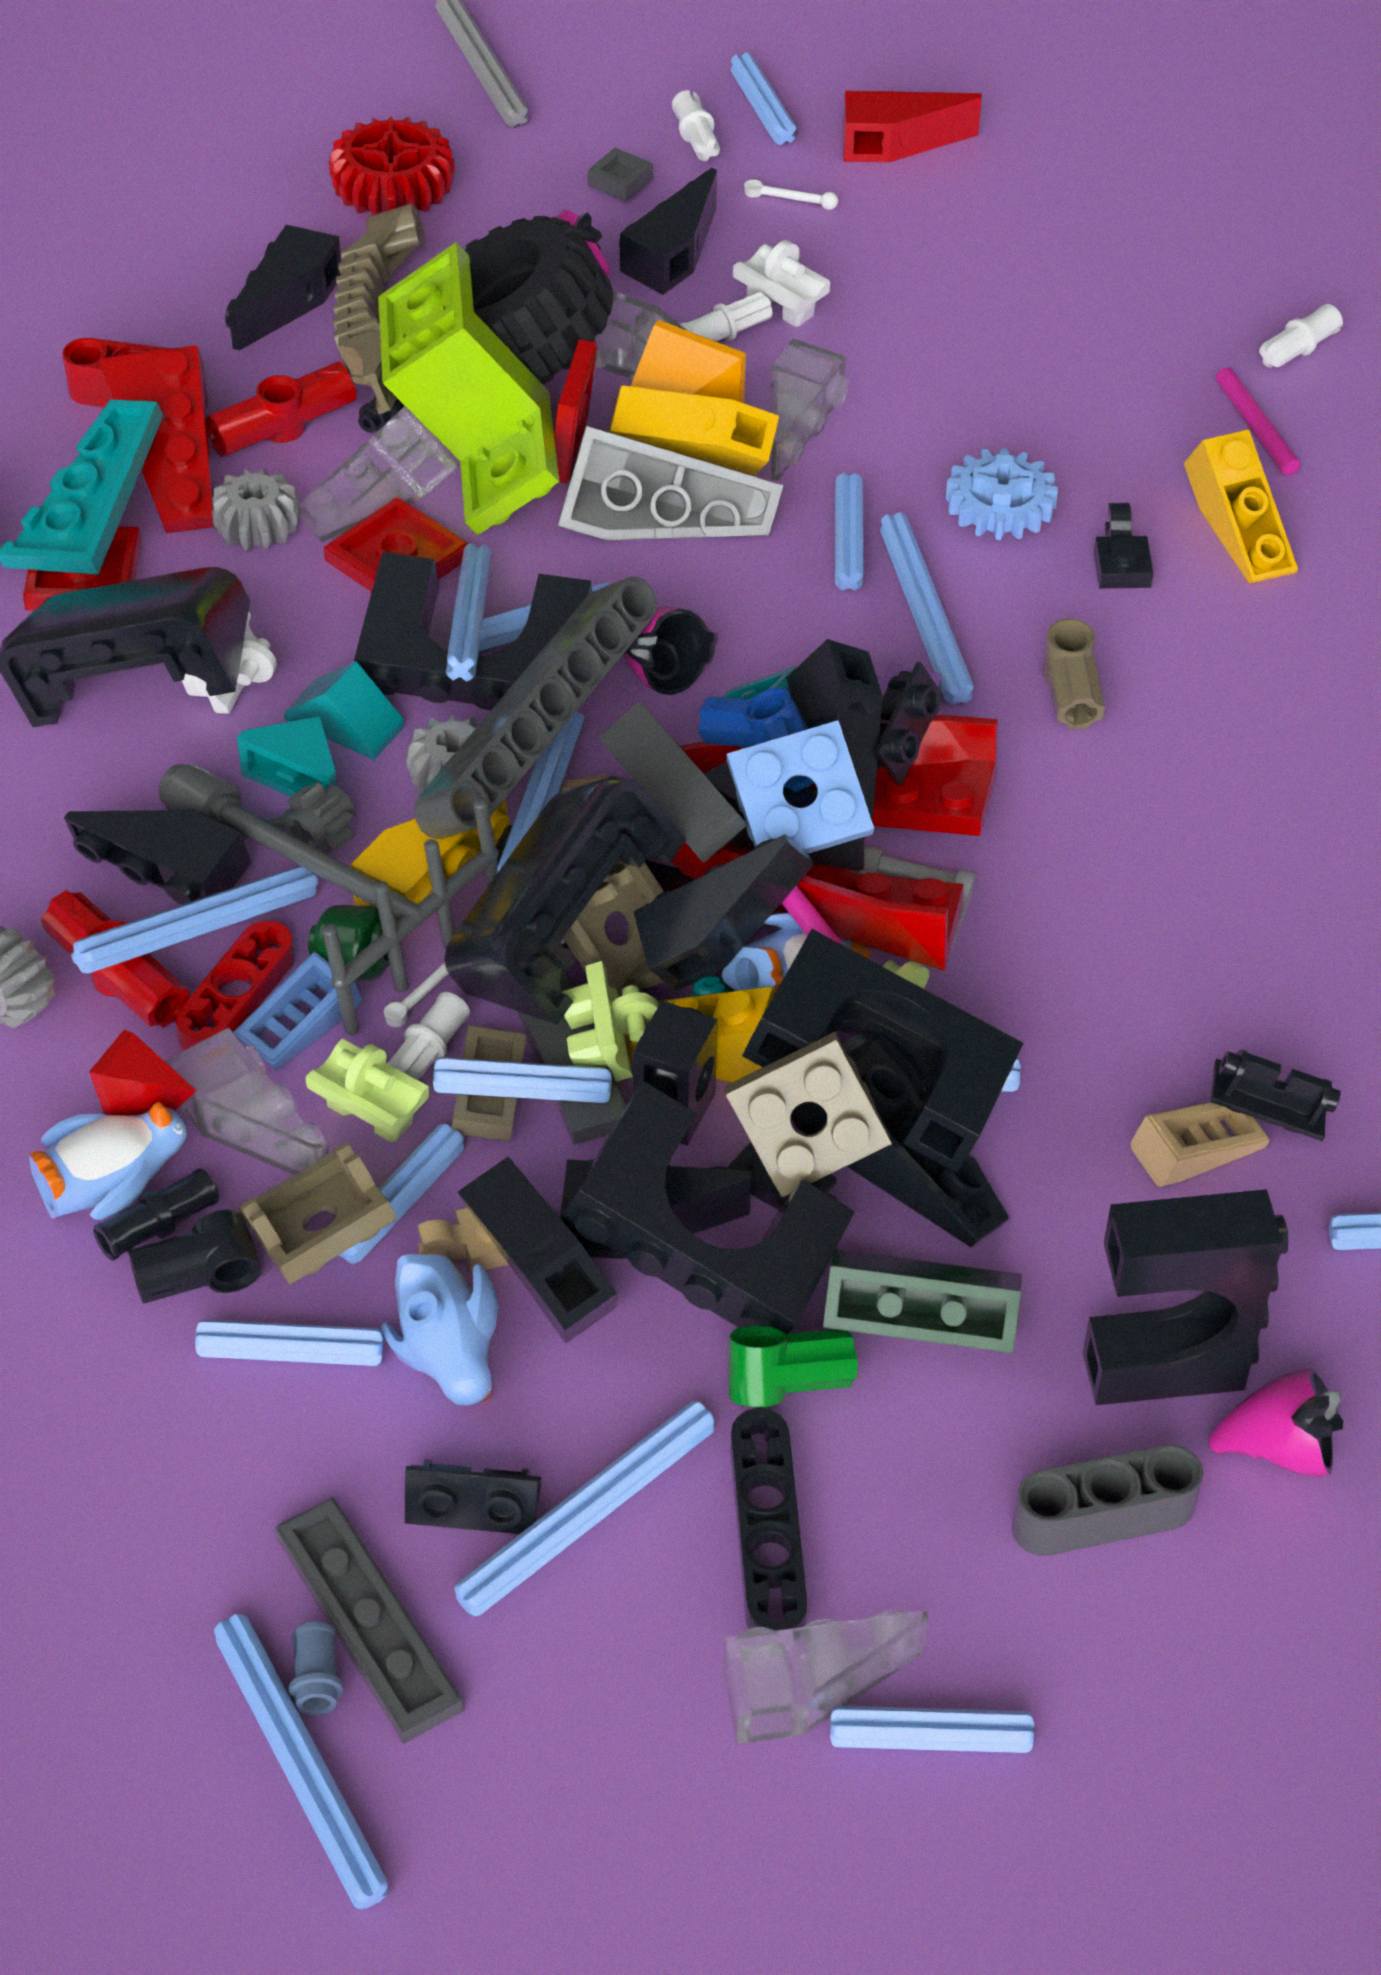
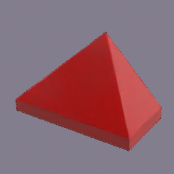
M124 1029L89 1071L103 1113L106 1115L127 1116L144 1114L157 1102H160L164 1107L176 1111L197 1091L138 1036Z

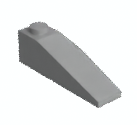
M586 426L558 526L606 541L769 535L784 485Z

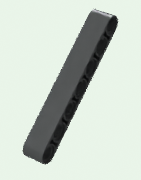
M633 576L593 591L580 604L419 795L415 803L414 813L416 822L425 835L439 840L476 829L477 824L473 803L479 798L487 801L490 816L495 812L652 620L656 612V598L651 586L644 579Z

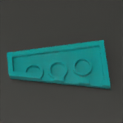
M110 399L76 445L79 453L71 465L64 469L59 468L49 482L52 491L40 507L31 506L20 521L24 529L14 543L6 541L0 548V562L4 568L99 574L162 421L163 414L157 402Z

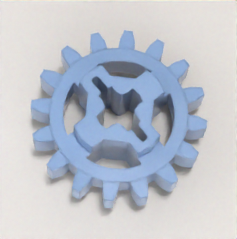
M1002 448L1000 454H996V456H992L987 449H982L980 459L977 460L972 456L966 455L963 457V466L953 465L951 478L947 479L946 500L949 501L948 512L950 515H959L958 525L961 527L970 524L976 525L975 535L981 536L989 530L994 532L996 540H1001L1004 533L1011 532L1015 538L1021 539L1024 528L1037 533L1040 531L1041 521L1050 522L1052 520L1053 509H1056L1058 487L1054 486V473H1044L1045 463L1043 461H1037L1032 464L1028 463V453L1026 452L1020 453L1015 458L1009 455L1007 448Z

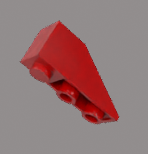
M845 91L843 113L844 162L889 163L977 136L979 132L982 93Z

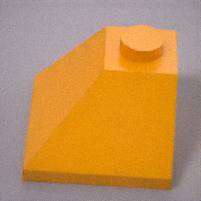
M658 320L652 328L631 386L732 399L745 403L746 353Z

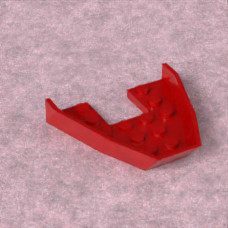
M945 714L936 715L927 729L919 747L918 756L911 764L902 785L896 784L886 768H879L876 772L873 826L981 836L997 775L998 719ZM881 720L880 723H888L889 720ZM704 741L679 745L702 773L727 762V753L748 748L705 744ZM814 782L812 785L808 786L811 789L818 792L816 784ZM685 842L671 862L682 874L692 879H697L703 876L710 868L727 864L753 850L736 847L728 842L703 863ZM813 863L814 865L797 884L838 937L942 971L946 970L963 905L964 884L943 882L935 878L921 880L890 877L881 873L860 874L856 873V871ZM782 904L773 912L788 913Z

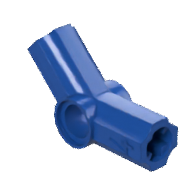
M781 687L764 690L752 699L708 697L699 709L700 724L698 731L705 744L751 747L808 730L791 694L787 689ZM794 776L785 783L784 788L797 792L812 785L813 781L806 776Z

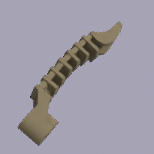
M413 203L367 217L366 233L349 248L341 250L344 262L339 263L338 268L341 276L336 277L339 290L334 291L337 304L333 305V309L337 318L333 319L336 329L333 337L354 384H363L373 388L376 395L378 414L390 411L397 399L382 382L378 296L385 292L383 282L391 280V275L415 248L426 245L423 225Z

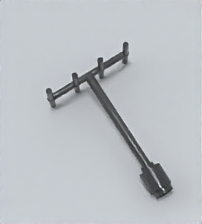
M180 763L172 766L163 775L159 784V798L165 804L167 810H195L239 831L378 908L383 934L346 965L336 926L328 924L322 928L332 972L331 984L336 990L344 1029L348 1035H355L359 1031L350 984L387 953L395 990L405 992L409 988L400 941L437 911L443 946L446 949L451 937L455 933L449 900L484 870L488 886L497 874L499 852L494 843L488 803L483 798L476 799L473 803L481 851L445 880L439 844L436 840H427L424 843V849L433 891L417 904L389 889L386 882L374 881L241 808V793L238 787L196 764L185 765Z

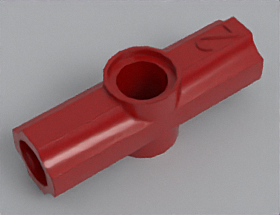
M340 361L297 379L285 375L267 377L258 384L256 396L207 417L208 437L213 449L221 458L265 439L276 443L294 441L303 434L305 422L356 401V387L350 378L348 369Z
M67 889L50 900L48 909L41 916L43 929L70 954L74 952V943L77 940L127 924L125 921L111 920L83 893H71ZM149 953L91 973L92 983L98 992L106 996L118 997L149 1027L161 1026L164 1029L176 1021L177 1012L189 998L188 988Z

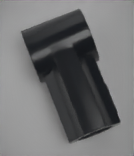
M224 1209L214 1211L199 1219L193 1226L191 1233L127 1250L137 1290L143 1304L204 1286H209L210 1289L220 1293L236 1292L254 1283L260 1276L262 1269L243 1214L236 1210Z

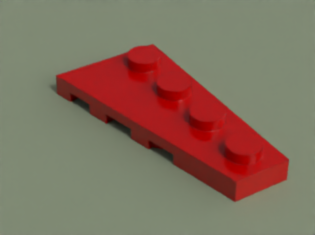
M193 345L98 359L113 400L157 402L163 414L162 421L141 471L166 534L215 527L211 512L213 510L212 498L214 491L202 364L198 346Z

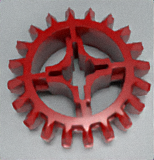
M390 116L388 120L383 121L372 118L371 123L367 125L360 122L355 123L354 130L342 131L341 139L333 142V150L330 153L329 174L332 179V186L335 189V195L342 197L345 206H355L357 213L371 211L375 215L411 203L415 205L417 210L429 212L430 204L442 203L443 195L450 193L453 174L455 173L454 158H452V149L449 147V140L441 137L440 129H429L426 121L412 123L410 117H406L403 120H394Z

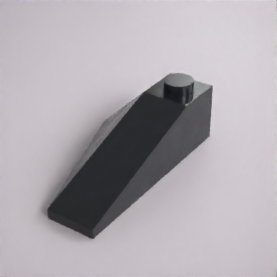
M866 1029L842 1042L841 1044L848 1057L854 1060L862 1082H865L868 1086L875 1108L888 1130L892 1144L846 1167L971 1248L1004 1225L1009 1216L974 1158L967 1156L956 1173L903 1144L919 1113L926 1094L923 1089L925 1080L914 1058L892 1039ZM804 1102L794 1108L790 1118L800 1131L806 1135H811L823 1129L827 1121V1113L821 1105L815 1102Z

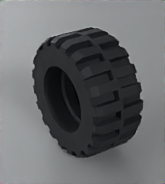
M534 216L532 220L521 218L512 221L511 225L504 228L498 226L488 231L489 234L480 240L476 238L465 245V251L469 255L474 313L542 384H545L554 379L553 375L563 368L565 370L570 368L579 339L595 342L596 335L603 333L608 324V316L612 312L613 288L588 244L575 226L556 217Z

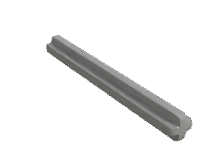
M436 0V10L504 122L512 128L518 123L524 125L528 121L526 115L528 107L462 0Z

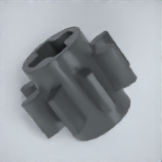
M317 781L311 787L306 785L288 799L287 802L295 812L287 817V828L292 836L314 848L319 847L323 853H326L331 848L337 850L355 835L347 824L355 818L356 810L349 796L339 787L328 785L323 788L321 783Z

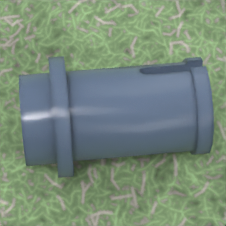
M303 1623L295 1628V1633H292L295 1678L289 1683L288 1694L291 1700L295 1702L296 1709L306 1715H323L333 1711L337 1706V1700L343 1694V1683L340 1678L336 1677V1630L328 1623Z

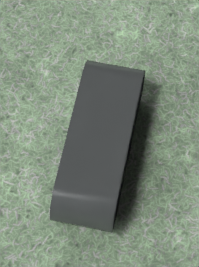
M1162 1445L1034 1472L1021 1482L1018 1490L1012 1524L1013 1536L1019 1546L1027 1552L1036 1555H1054L1184 1526L1193 1516L1203 1478L1202 1463L1193 1452L1185 1447ZM1160 1484H1169L1175 1486L1179 1490H1170L1164 1488ZM1097 1497H1108L1118 1503L1103 1502ZM1035 1510H1046L1052 1512L1055 1516H1043L1037 1514Z

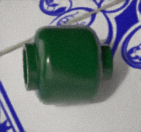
M334 905L327 908L319 917L317 924L313 925L309 931L308 950L310 955L315 951L329 962L322 928L328 924L335 925L346 965L383 934L378 908L366 905ZM386 953L356 980L371 981L380 977L386 968L390 966L388 954Z

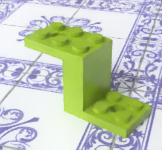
M455 242L378 296L382 382L460 461L465 524L479 535L493 525L504 523L514 511L534 498L538 499L545 496L559 482L549 391L474 313L469 255Z

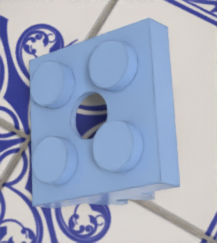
M839 721L727 753V763L736 787L738 806L747 823L746 831L748 837L753 841L755 847L761 842L776 839L786 834L802 850L809 854L873 834L874 826ZM806 776L816 784L818 795L810 806L796 808L785 800L783 787L790 778Z

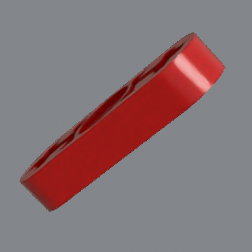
M265 920L248 926L179 1009L176 1015V1027L179 1044L186 1053L204 1058L215 1056L224 1051L235 1038L233 1032L264 1002L288 972L294 962L292 934L285 925L276 921ZM257 949L263 951L262 954H261L259 957H258ZM236 980L245 981L251 985V988L246 993L238 996H229L220 991L226 983ZM213 1020L214 1028L207 1027ZM196 1027L200 1030L196 1032L193 1031V1028Z

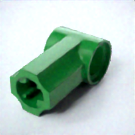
M754 1325L737 1328L729 1335L728 1396L730 1400L739 1405L748 1407L774 1406L785 1399V1393L852 1387L853 1380L857 1379L858 1358L854 1348L853 1336L849 1331L836 1329L785 1334L783 1331L773 1327Z

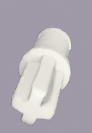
M689 90L679 92L672 101V109L679 120L678 128L680 135L685 141L691 143L699 160L708 161L710 156H717L720 152V146L713 133L714 119L708 111L704 110L700 97L696 92L693 91L692 95H690Z
M758 292L727 306L719 303L714 306L713 312L687 323H681L678 327L716 342L724 338L727 341L736 339L738 332L770 319L773 315L771 302L762 292Z
M1324 304L1303 319H1292L1286 324L1284 331L1261 345L1259 353L1263 357L1262 363L1268 368L1272 366L1281 367L1300 354L1303 356L1311 354L1319 342L1341 330L1340 327H1342L1343 321L1340 312L1333 305Z
M440 993L436 998L437 1001L419 1024L410 1025L404 1033L405 1042L388 1062L389 1065L419 1081L430 1065L436 1062V1059L445 1057L447 1054V1043L460 1026L468 1020L470 1015L468 1005L463 999L453 993Z

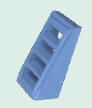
M314 951L233 1032L238 1041L275 1071L342 1021L336 990L331 984L332 972L329 962ZM352 982L350 989L356 1009L363 999L356 984ZM320 988L328 993L322 1000L313 994ZM301 1002H305L313 1009L307 1016L296 1008ZM284 1015L298 1024L292 1031L278 1022ZM267 1028L282 1039L275 1048L259 1036Z

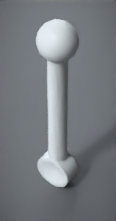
M750 179L744 183V194L750 198L767 195L821 204L826 210H833L838 205V197L833 192H825L823 195L764 186L757 179Z
M445 962L401 1003L393 1002L385 1007V1021L389 1026L401 1027L408 1021V1011L449 974L446 970Z

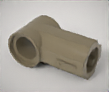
M1066 618L1056 621L1048 629L1042 674L1051 687L1057 722L1066 724L1069 730L1088 729L1091 724L1103 719L1105 712L1093 654L1095 633L1086 622Z

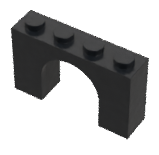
M382 552L354 661H357L385 696L399 693L420 696L434 703L455 701L474 704L484 710H492L580 604L592 593L591 580L539 573L528 620L520 636L505 649L491 655L478 657L476 674L472 680L466 682L461 677L455 680L448 677L446 674L448 651L439 647L428 635L439 592L435 560Z
M811 929L761 1017L742 1057L761 1067H765L824 1038L834 1031L847 1028L866 1029L892 1039L902 1046L917 1062L926 1086L924 1102L903 1144L957 1173L979 1139L1024 1043L818 931Z
M643 1081L618 1118L562 1214L561 1219L574 1226L578 1233L587 1240L602 1243L628 1259L631 1265L639 1272L657 1277L683 1293L684 1297L694 1306L712 1311L737 1328L754 1325L769 1326L789 1334L799 1322L855 1211L802 1179L780 1205L761 1243L743 1249H726L700 1240L690 1233L677 1219L668 1202L665 1188L668 1164L697 1113Z
M1267 1189L1111 1204L1104 1237V1247L1117 1297L1183 1290H1202L1205 1292L1183 1304L1162 1310L1089 1317L1083 1356L1095 1406L1245 1390L1250 1367L1259 1361L1258 1337L1260 1329L1268 1327V1298L1270 1292H1276L1278 1289L1277 1264L1280 1254L1287 1253L1289 1244L1286 1221L1283 1215H1274Z

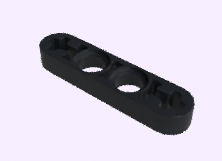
M755 1408L739 1415L732 1424L730 1448L745 1616L748 1631L758 1643L766 1647L783 1648L792 1645L800 1639L805 1631L807 1614V1594L790 1434L786 1421L778 1413L770 1409ZM753 1434H764V1439L768 1443L767 1464L756 1465L755 1443L752 1440ZM764 1485L777 1489L782 1494L783 1500L774 1508L762 1509L754 1506L748 1500L747 1495L755 1487ZM771 1542L783 1546L788 1551L789 1558L779 1566L770 1567L758 1563L752 1553L759 1545ZM781 1587V1608L786 1615L785 1622L776 1623L772 1622V1617L768 1613L769 1589Z

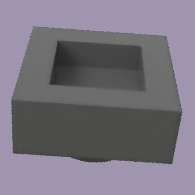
M618 148L612 149L588 170V186L625 202L653 179L652 163Z

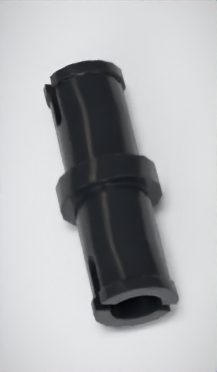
M198 1168L192 1174L159 1192L148 1190L139 1195L137 1204L103 1223L99 1222L94 1225V1237L105 1256L114 1261L120 1255L127 1252V1250L140 1245L154 1236L162 1239L174 1233L177 1223L208 1206L217 1204L219 1199L218 1190L208 1173L202 1168Z

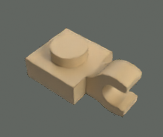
M468 1208L455 1210V1225L439 1219L426 1221L418 1225V1232L422 1242L418 1244L420 1255H443L452 1262L466 1259L470 1273H473V1266L478 1263L485 1270L509 1265Z

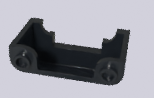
M204 567L57 594L48 597L2 641L0 648V673L32 727L58 723L61 711L59 701L64 702L73 699L75 689L73 679L164 663L174 682L183 681L185 674L196 676L207 683L206 691L209 696L233 693L236 691L250 599L237 576L227 569L219 567Z
M610 776L556 794L544 807L451 937L446 947L444 958L447 972L468 995L557 1025L573 1003V1000L567 994L562 993L560 986L562 968L569 970L574 963V959L559 944L619 858L624 864L638 868L646 860L644 857L646 855H651L656 859L671 863L686 839L646 789L637 781Z

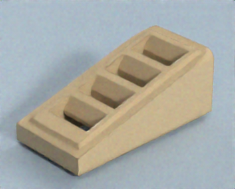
M1208 1102L1145 1116L1131 1141V1149L1156 1186L1163 1187L1182 1182L1266 1148L1270 1139L1254 1117ZM1224 1120L1235 1136L1230 1137L1220 1122Z

